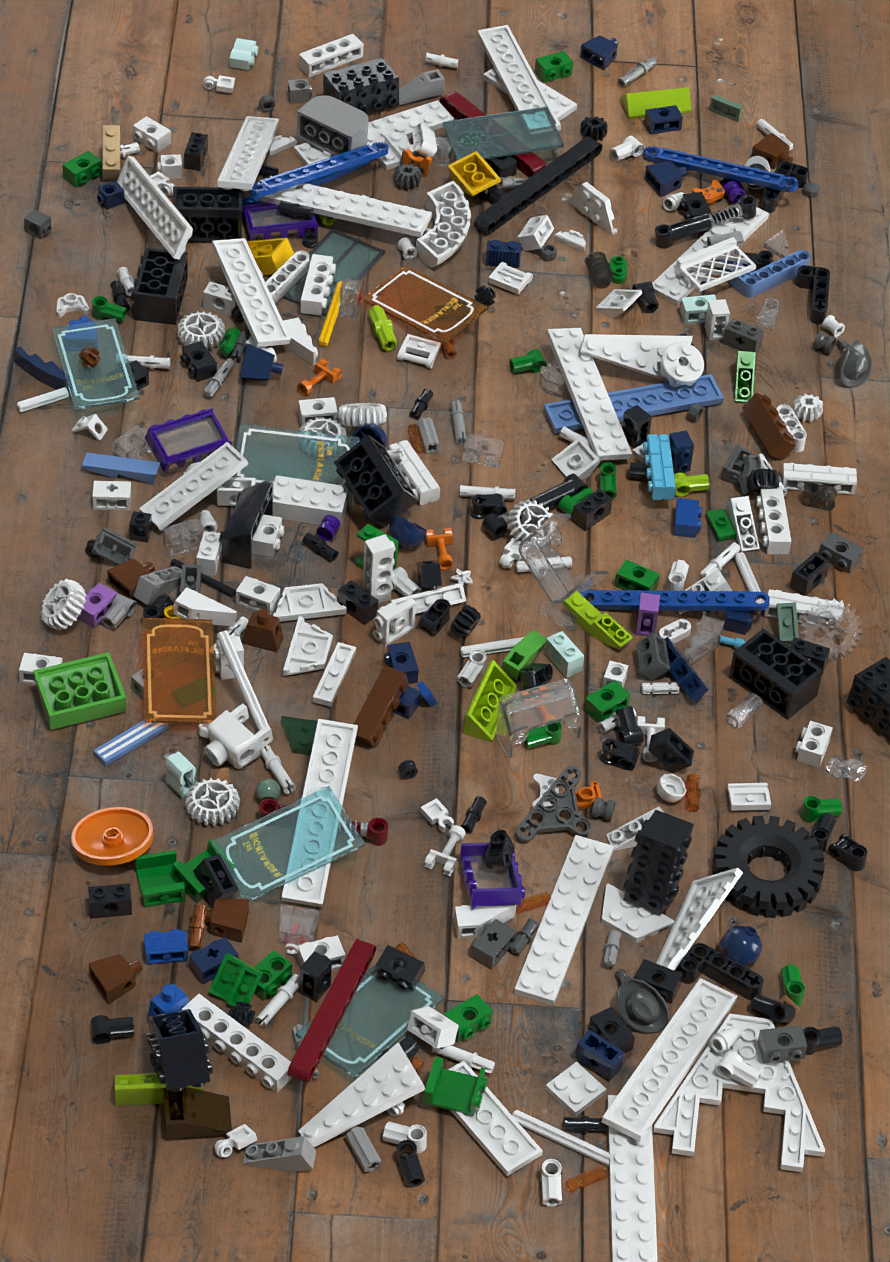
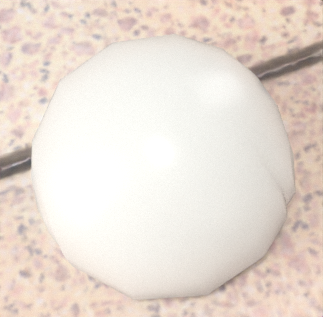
M664 774L657 782V793L666 802H678L687 791L681 778L674 774Z

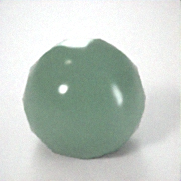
M264 779L257 785L256 795L260 801L265 799L277 801L280 798L281 788L275 780Z

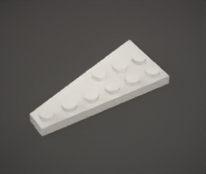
M585 334L579 353L669 382L660 373L659 357L673 343L684 342L691 345L693 336ZM679 360L680 365H686L684 360Z
M739 868L692 882L656 964L672 970L676 969L743 874Z
M399 1042L298 1130L300 1135L305 1136L311 1145L316 1147L425 1090L423 1082Z

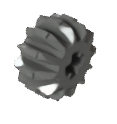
M408 163L406 165L400 164V166L395 168L393 174L396 186H400L401 189L406 188L407 190L409 188L415 189V186H419L422 177L419 167H414V164L408 165Z

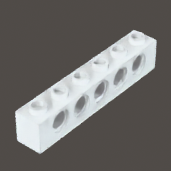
M198 994L182 1008V1010H191L203 1031L205 1040L214 1045L217 1051L223 1052L230 1057L233 1063L239 1064L246 1069L249 1075L255 1076L262 1081L265 1087L271 1088L277 1093L292 1079V1077L287 1076L291 1061L202 995Z

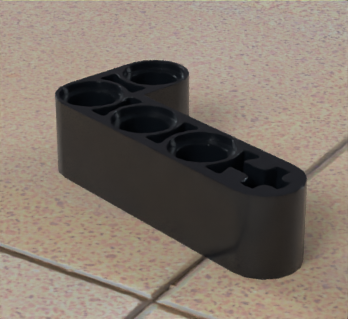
M783 161L778 164L774 173L796 178L798 180V188H803L807 183L809 170L804 166ZM766 187L763 192L761 209L768 213L774 212L785 192Z
M802 265L798 267L795 283L800 288L812 289L810 321L821 325L826 318L828 309L830 271L823 267Z
M694 944L680 962L679 972L683 973L681 982L685 984L694 983L702 973L752 1001L756 994L762 993L764 984L762 976L706 944Z

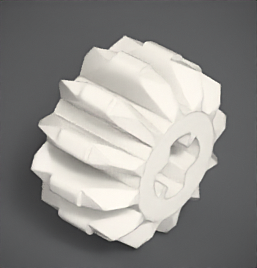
M812 394L798 395V398L793 402V411L798 419H803V422L807 420L811 423L812 420L817 421L821 417L823 401L819 400L818 396L813 397Z

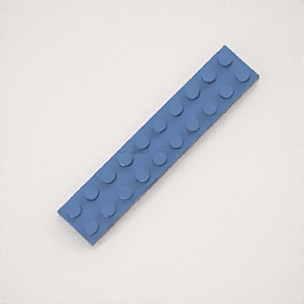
M712 374L700 376L691 386L680 385L672 387L669 382L608 393L619 422L623 421L624 412L635 405L641 407L649 415L654 416L687 410L694 403L704 407L723 403L724 400ZM572 399L544 404V412L555 434L561 433L564 426L570 430L583 429Z

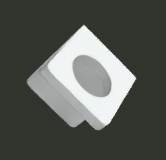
M94 414L80 418L72 432L75 433L88 428L93 436L100 441L108 428ZM95 424L100 426V434L95 431Z

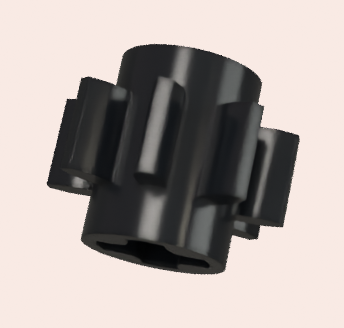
M484 285L475 290L477 294L474 297L480 306L489 307L495 303L493 299L496 297V294L490 286L486 288Z
M236 1002V1006L231 1005L228 1015L242 1026L247 1027L248 1023L252 1024L254 1021L255 1011L251 1010L252 1005L249 1003Z

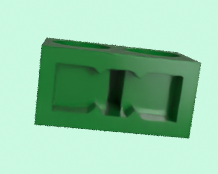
M275 950L268 954L255 966L263 975L254 995L262 1001H265L269 996H273L278 988L286 984L293 975L292 963Z

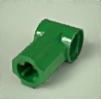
M96 296L92 300L91 314L95 319L99 320L110 318L124 322L127 308L108 303V300L103 296Z
M533 349L525 356L509 359L512 373L533 370L538 373L547 367V362L539 349Z
M606 462L600 467V489L611 498H616L617 468L613 463Z
M585 488L572 497L566 495L559 502V509L572 518L574 505L591 495L593 490Z
M551 719L546 721L544 726L522 732L526 748L529 749L546 743L549 745L559 744L562 736V725L558 720Z
M807 796L804 799L800 817L806 822H815L820 815L825 813L832 816H841V800L838 798L820 800L815 796Z
M787 964L780 971L784 994L800 1007L803 1002L805 986L801 981L799 967H796L795 964Z

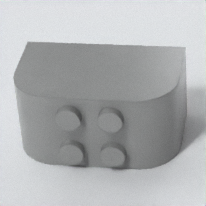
M317 96L297 111V138L335 156L367 145L368 116L365 112L334 97Z

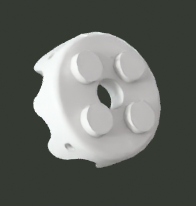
M684 342L669 345L658 360V363L661 365V375L669 380V384L672 387L680 385L691 386L699 379L704 370V360L701 353L694 346ZM679 360H684L687 366L680 365Z

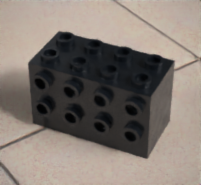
M383 58L323 73V95L334 97L366 114L399 105V76Z
M884 657L854 676L846 703L890 738V660Z
M655 810L650 819L644 821L642 829L638 830L634 841L637 842V845L633 848L630 856L633 862L629 864L626 874L629 875V878L626 879L622 890L625 891L623 900L662 914L666 907H670L673 897H676L680 886L678 884L684 872L682 868L688 856L687 849L692 841L693 823L659 810Z
M185 1009L148 1017L150 1032L146 1033L148 1045H150L151 1051H153V1053H150V1061L157 1074V1078L160 1080V1084H164L167 1090L177 1092L187 1086L201 1087L205 1083L210 1082L209 1075L213 1074L211 1061H209L206 1055L210 1053L209 1044L205 1040L203 1031L191 1010Z

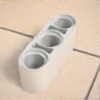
M419 123L412 133L414 149L425 158L427 156L432 158L437 151L434 131Z
M785 404L779 405L776 409L779 412L778 416L785 422L786 429L793 435V441L796 444L792 452H802L805 447L807 434L792 408Z

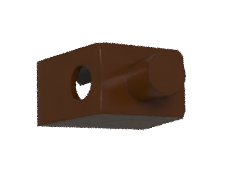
M770 133L752 148L751 157L761 156L765 158L771 169H776L778 164L783 161L793 162V158L789 156V145L773 133Z
M130 559L107 570L108 584L121 595L135 601L137 598L134 597V593L140 576L155 571L154 565L149 561L141 565L135 559Z
M260 609L258 612L254 611L247 623L242 644L277 653L283 641L280 619L269 615L267 609Z
M216 899L213 910H207L205 922L210 923V933L214 936L226 937L228 940L242 943L249 913V899Z
M121 954L89 963V976L108 1004L132 990L136 986L135 974L143 971L138 959L127 963Z

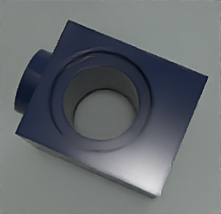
M117 181L98 187V202L107 210L124 204V189Z

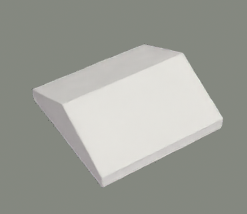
M614 289L596 307V310L611 318H615L623 313L642 294V290Z
M580 437L551 459L566 477L574 473L581 480L588 478L601 462Z

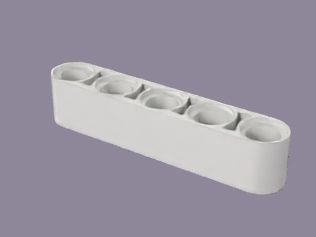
M297 251L265 282L275 304L308 272L309 254L307 252Z

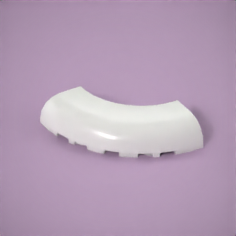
M454 181L426 193V210L432 212L435 226L424 236L417 239L416 249L418 251L417 257L429 267H435L451 257L463 244L470 227L471 211L469 209V202L465 199L464 192Z

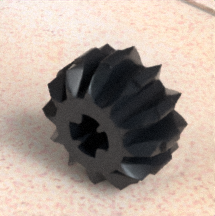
M591 115L590 118L585 117L580 124V132L584 138L589 136L596 141L603 140L608 132L607 122L604 121V118H598V116L593 117Z
M756 469L749 474L748 483L753 492L760 493L761 489H777L780 477L774 469Z
M466 605L455 616L450 628L457 636L466 638L478 624L481 615L477 609Z

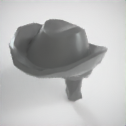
M838 338L837 343L843 348L839 370L840 381L846 387H858L868 379L872 371L870 354L866 347L858 340L848 344L844 339Z
M625 969L616 971L617 979L622 983L616 992V1005L622 1018L633 1029L644 1034L658 1033L668 1025L670 1011L664 998L654 987L645 981L628 976Z

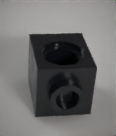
M133 511L129 523V538L133 541L148 543L152 531V514Z

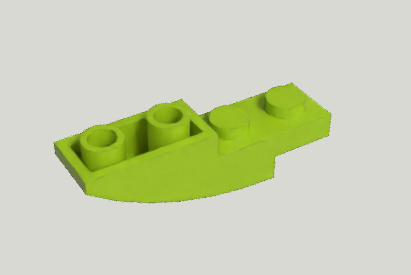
M578 591L564 600L563 606L576 617L574 622L599 641L611 647L621 649L633 639L607 612L602 615Z

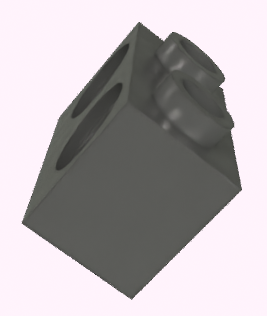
M653 632L636 643L639 671L643 676L653 681L670 670L667 645L663 638Z

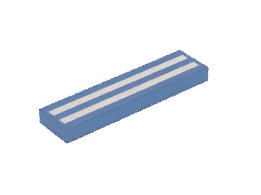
M154 715L94 749L93 755L106 767L168 730L169 724L163 718H154Z

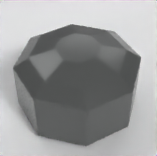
M270 95L263 96L259 100L260 109L264 112L271 111L275 107L274 98Z
M808 182L803 186L805 196L812 198L817 197L820 187L818 184Z
M544 244L540 249V255L545 260H553L557 256V249L552 244Z
M694 403L688 411V418L698 421L703 413V406Z

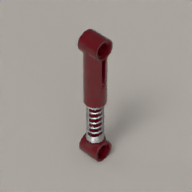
M265 799L259 804V822L263 824L297 807L280 805L273 799ZM299 810L269 823L265 827H272L277 824L296 828ZM376 817L369 822L363 821V823L362 821L359 823L357 820L353 822L351 819L347 821L346 818L342 820L351 835L353 833L356 836L360 834L361 837H366L372 845L381 846L388 840V822L383 818ZM339 821V833L343 831L345 834H347Z

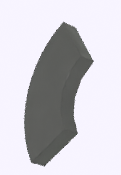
M759 453L743 457L744 471L738 477L743 495L752 491L748 483L751 471L761 469Z

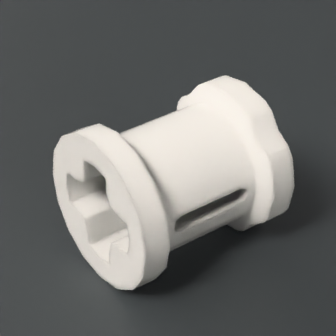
M404 237L398 242V248L403 251V257L406 260L415 258L418 252L416 247L412 245L413 242L409 237Z
M833 315L827 316L822 323V327L831 331L834 337L840 336L845 330V325L837 322Z

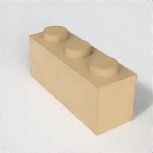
M103 125V180H118L120 175V125Z

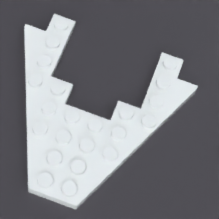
M729 1014L717 1033L733 1027H737L740 1030L741 1038L728 1051L736 1052L742 1057L744 1063L762 1072L757 1086L751 1089L733 1078L728 1080L719 1076L716 1072V1066L726 1053L715 1052L709 1043L655 1123L653 1132L674 1135L672 1154L694 1156L699 1103L720 1105L722 1088L765 1094L763 1112L785 1115L780 1169L802 1172L804 1154L824 1157L825 1148L789 1060L777 1063H763L757 1043L759 1032L762 1029L775 1028L772 1019Z

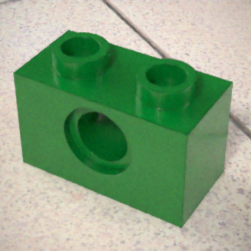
M565 51L536 58L535 72L543 83L572 75L573 61Z
M90 151L62 164L63 178L74 187H78L102 174V160Z
M626 559L616 573L614 586L622 590L655 591L658 587L660 574Z
M613 681L586 697L584 711L597 723L611 717L615 710L629 706L631 694L617 681Z
M476 994L443 1015L459 1025L455 1041L459 1043L464 1039L471 1038L477 1031L486 1029L492 1023L493 1010Z

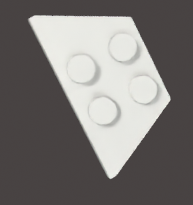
M588 182L583 183L568 202L610 235L617 234V228H613L612 225L614 215L611 210L610 199Z
M323 583L285 587L276 613L273 616L278 617L281 622L298 620L299 616L308 619L346 614V607L344 605L341 606L337 602V597L330 593Z
M299 616L283 669V675L287 676L325 669L333 635L321 630L315 624L309 625L304 622L303 617Z
M609 883L606 885L601 924L612 930L620 931L622 936L635 943L644 940L646 937L658 934L659 930L668 927L670 929L673 927L675 921L671 918L623 900L625 892Z

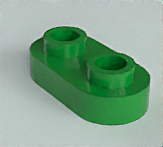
M615 256L610 259L609 279L615 284H622L627 279V260L622 256Z
M235 327L227 329L224 334L225 339L219 346L220 354L227 357L231 353L240 330Z

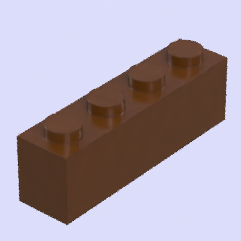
M755 393L742 408L770 456L783 460L796 446L793 441V435L787 431L786 424L778 416L779 412L772 406L771 399L767 395Z
M384 665L353 724L358 725L355 741L374 748L375 744L381 740L384 726L389 724L393 709L398 707L402 692H405L408 688L409 682L405 673Z

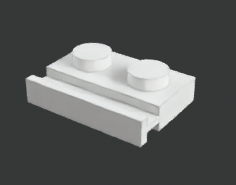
M728 784L727 791L729 793L731 811L770 810L771 800L769 789L767 788L768 784Z

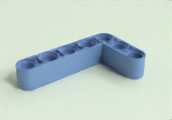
M799 250L763 268L745 273L727 282L744 297L752 298L796 277L798 267L802 265L809 266L811 255L806 250ZM727 261V264L737 265V262ZM725 269V272L732 273L735 271L731 269Z

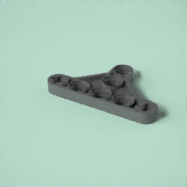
M572 765L566 767L520 823L516 830V839L519 842L529 843L537 833L567 830L574 836L586 837L588 835L591 825L578 812L574 789L581 778V771L578 767ZM575 773V777H572L569 783H567L566 780L569 774ZM563 786L566 792L558 794L555 791V787ZM550 800L554 803V807L551 809L545 808L543 802ZM567 812L570 815V819L562 820L559 814ZM535 814L540 815L542 822L535 823L531 817ZM582 823L587 829L584 832H579L575 826ZM528 826H530L528 835L522 836V832H525Z

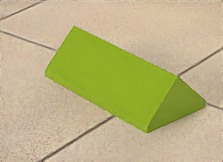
M689 87L626 93L621 96L628 119L645 118V110L673 105H677L681 114L691 113L692 111Z
M494 660L490 661L467 710L464 722V734L489 742L493 741L517 688L514 681Z
M156 1073L115 1075L116 1106L164 1104L163 1088L166 1087L164 1084H160ZM187 1086V1087H190V1088L203 1090V1086H201V1087Z

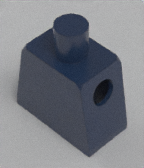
M597 36L581 45L580 58L604 71L616 59L618 41L615 38L608 40L603 36Z
M670 161L647 165L644 179L660 197H663L681 187L682 178L687 176V170L685 167L677 168Z
M247 344L240 377L270 379L271 372L282 374L284 364L274 362V354Z

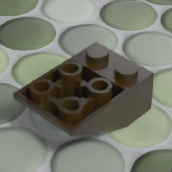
M184 1087L183 1090L177 1092L163 1088L166 1139L223 1136L232 1131L229 1096L190 1087Z

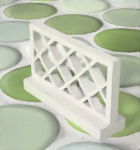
M732 237L677 259L675 273L678 276L683 275L701 292L756 269V265L736 246L737 240ZM736 253L739 257H733L731 255H734ZM725 260V263L716 262V261ZM727 261L737 262V265L727 264ZM739 263L747 264L748 266H739ZM709 265L711 269L704 268V266ZM713 267L723 268V271L715 270ZM725 269H731L735 271L732 273L725 272ZM697 271V274H691L689 272ZM699 272L708 273L709 276L699 275ZM711 274H713V275H719V276H721V277H719V278H713V277H711ZM697 280L706 281L707 283L700 285Z

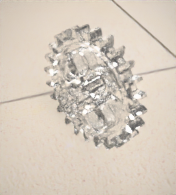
M825 599L824 604L818 601V607L811 605L812 612L806 610L805 614L808 617L802 618V621L806 624H801L800 628L804 631L800 635L806 636L803 639L805 641L830 648L828 660L831 655L837 660L839 654L845 658V651L851 654V647L856 649L858 645L855 642H860L861 640L857 636L863 633L862 630L858 629L862 627V623L857 622L860 616H854L855 609L849 611L850 604L844 607L843 600L839 604H836L835 599H833L832 603ZM827 614L830 616L831 619L829 621L822 620L821 615ZM846 621L849 626L843 628L839 625V622ZM831 626L834 627V630L829 632V628ZM816 631H821L824 634V637L817 638L815 637L814 633ZM839 638L842 644L835 645L832 639Z

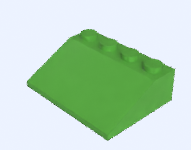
M109 652L33 670L44 715L50 730L126 712V695Z

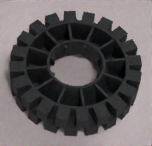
M763 815L753 816L752 824L747 818L738 821L737 827L733 824L725 830V835L721 834L713 858L712 875L734 868H739L743 872L725 898L727 901L734 898L733 906L742 911L746 905H749L748 914L754 916L759 915L760 909H765V918H776L777 910H779L782 917L792 915L793 908L798 913L804 910L807 903L811 904L815 900L817 893H819L825 868L823 851L818 850L819 843L815 837L808 839L809 831L801 827L795 832L796 823L788 819L783 826H779L780 817L770 816L768 824H765ZM758 857H771L782 862L788 874L779 880H764L755 876L747 864Z

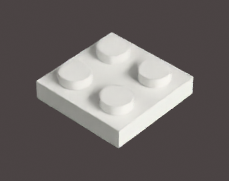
M578 1062L546 1084L545 1090L574 1117L604 1096L607 1090Z

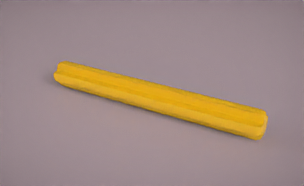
M339 281L337 283L318 340L320 346L326 347L328 345L347 288L346 282Z

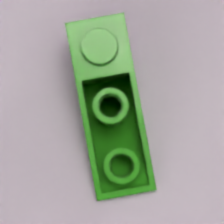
M738 351L735 365V402L746 403L753 396L756 352Z
M532 630L512 648L503 660L502 670L510 678L518 682L522 677L520 670L526 668L535 660L546 645V637Z

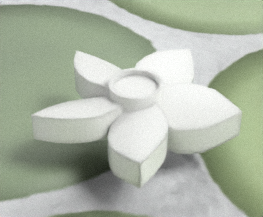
M457 569V575L450 578V580L458 581V583L463 585L464 583L467 585L473 584L470 578L471 571L462 572Z

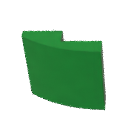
M226 953L208 992L226 1000V1003L236 1006V1002L250 1003L263 973L248 963Z

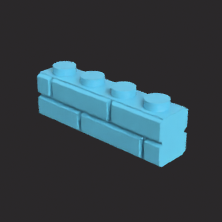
M649 434L647 441L643 442V453H647L645 455V466H648L646 468V479H650L648 481V492L652 493L653 500H662L663 498L664 500H673L675 496V480L668 434H659V436L657 434Z

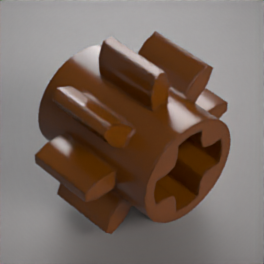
M93 346L90 348L84 347L78 355L81 359L79 363L85 368L89 366L94 368L101 359L98 356L100 352Z

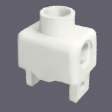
M243 703L231 713L225 710L207 727L210 744L204 747V751L210 761L216 766H220L225 761H228L236 769H242L258 758L260 750L273 740L272 731L268 725L254 735L242 724L249 718L247 706Z

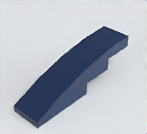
M20 346L14 349V361L25 372L53 389L57 390L65 387L69 395L73 394L70 378L53 361L45 363L36 353L29 356Z
M667 636L664 640L667 645L670 665L669 672L695 703L709 689L688 660Z

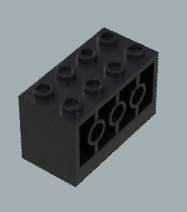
M173 186V205L193 228L192 236L188 241L242 239V191L240 189L232 188L226 190L222 187Z
M146 248L145 254L141 255V266H138V278L136 277L134 282L135 289H132L131 300H134L131 312L134 313V320L176 325L188 281V253L184 252L179 260L173 258L167 250Z
M369 435L334 461L337 467L336 472L341 478L345 479L346 482L344 484L346 488L354 493L353 499L364 509L362 511L363 515L368 520L371 519L375 525L379 524L385 528L390 524L394 515H402L419 501L385 447Z
M763 628L733 652L729 678L788 720L817 697L823 670Z

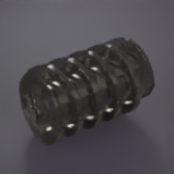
M594 252L588 255L584 262L594 285L600 289L608 287L614 274L603 252Z

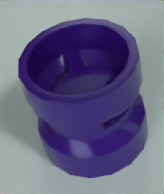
M730 181L723 187L725 196L729 197L733 204H736L741 197L745 196L744 190L739 188L735 181Z
M326 515L318 526L316 533L322 540L331 541L341 523L335 516Z

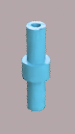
M721 636L720 643L734 646V649H738L746 642L741 638L733 639Z

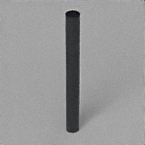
M172 559L170 563L171 566L178 567L181 570L182 564H184L176 559ZM201 573L202 582L231 597L236 595V590Z

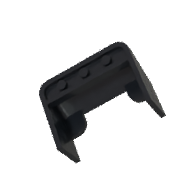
M263 481L247 487L238 493L237 504L225 530H222L220 533L219 541L222 542V563L251 569L252 539L263 515L273 516V482Z

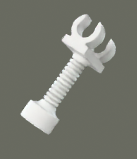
M638 716L637 725L640 726L643 734H647V747L643 749V759L647 762H655L657 758L648 750L651 735L665 729V718L657 717L656 724L645 723V716Z
M453 825L448 832L450 839L442 853L431 849L425 859L426 864L424 867L432 869L435 862L445 865L443 874L451 876L456 868L457 859L449 855L455 844L461 842L465 837V830L460 826Z

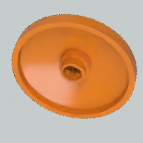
M111 807L95 811L81 819L74 827L71 835L74 852L79 858L88 863L103 866L123 864L138 858L148 850L154 839L153 825L149 817L136 809L127 807Z

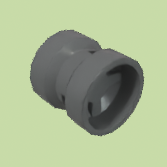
M819 332L814 340L813 348L823 349L825 353L831 354L836 344V338L832 336L827 337L825 333Z
M595 797L591 816L596 818L603 816L605 820L611 821L615 801L609 800L605 802L602 798Z

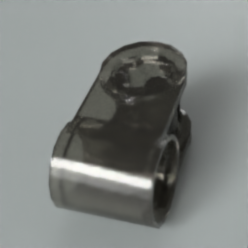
M809 482L803 487L800 501L804 506L829 511L835 508L834 498L837 496V490L831 486Z

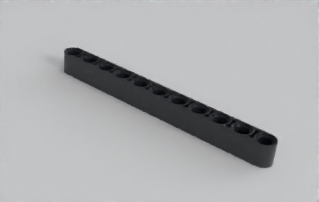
M587 136L480 213L474 221V227L487 235L492 234L601 153L603 145Z

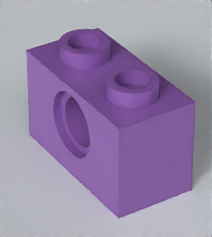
M98 583L86 595V603L83 605L84 609L81 610V615L77 619L96 628L101 623L103 615L111 608L112 602L118 593Z
M641 593L636 635L648 636L653 632L655 633L660 595Z

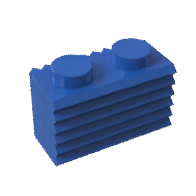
M677 498L674 523L675 536L696 537V532L701 529V520H698V518H701L702 507H699V500Z
M172 929L169 932L151 931L144 934L146 964L187 962L188 945L186 930Z

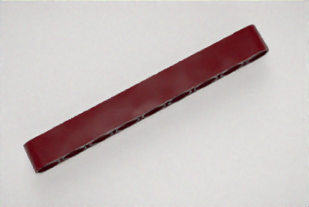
M457 91L448 93L440 98V103L459 122L489 118ZM488 121L473 122L477 131L484 132L489 124ZM493 121L494 125L490 129L489 136L509 134ZM513 136L491 139L494 144H498L507 153L529 150ZM533 152L510 155L516 159L517 169L528 178L546 166L545 162Z
M359 939L354 941L290 1063L287 1076L309 1083L374 958L376 945Z

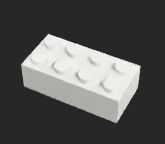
M276 475L273 488V516L320 525L326 515H332L340 521L339 528H342L348 505L349 490L346 486Z

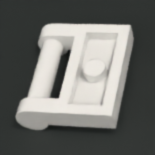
M501 262L489 276L488 283L519 295L524 287L532 281L533 274L522 272L507 266V263Z
M407 334L398 352L397 360L415 362L426 365V368L431 369L441 349V343ZM406 352H410V353H414V354H417V355L425 356V357H428V359H427V358L420 357V356L408 354V353H406Z

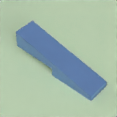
M86 453L81 468L117 479L119 474L154 485L160 462Z

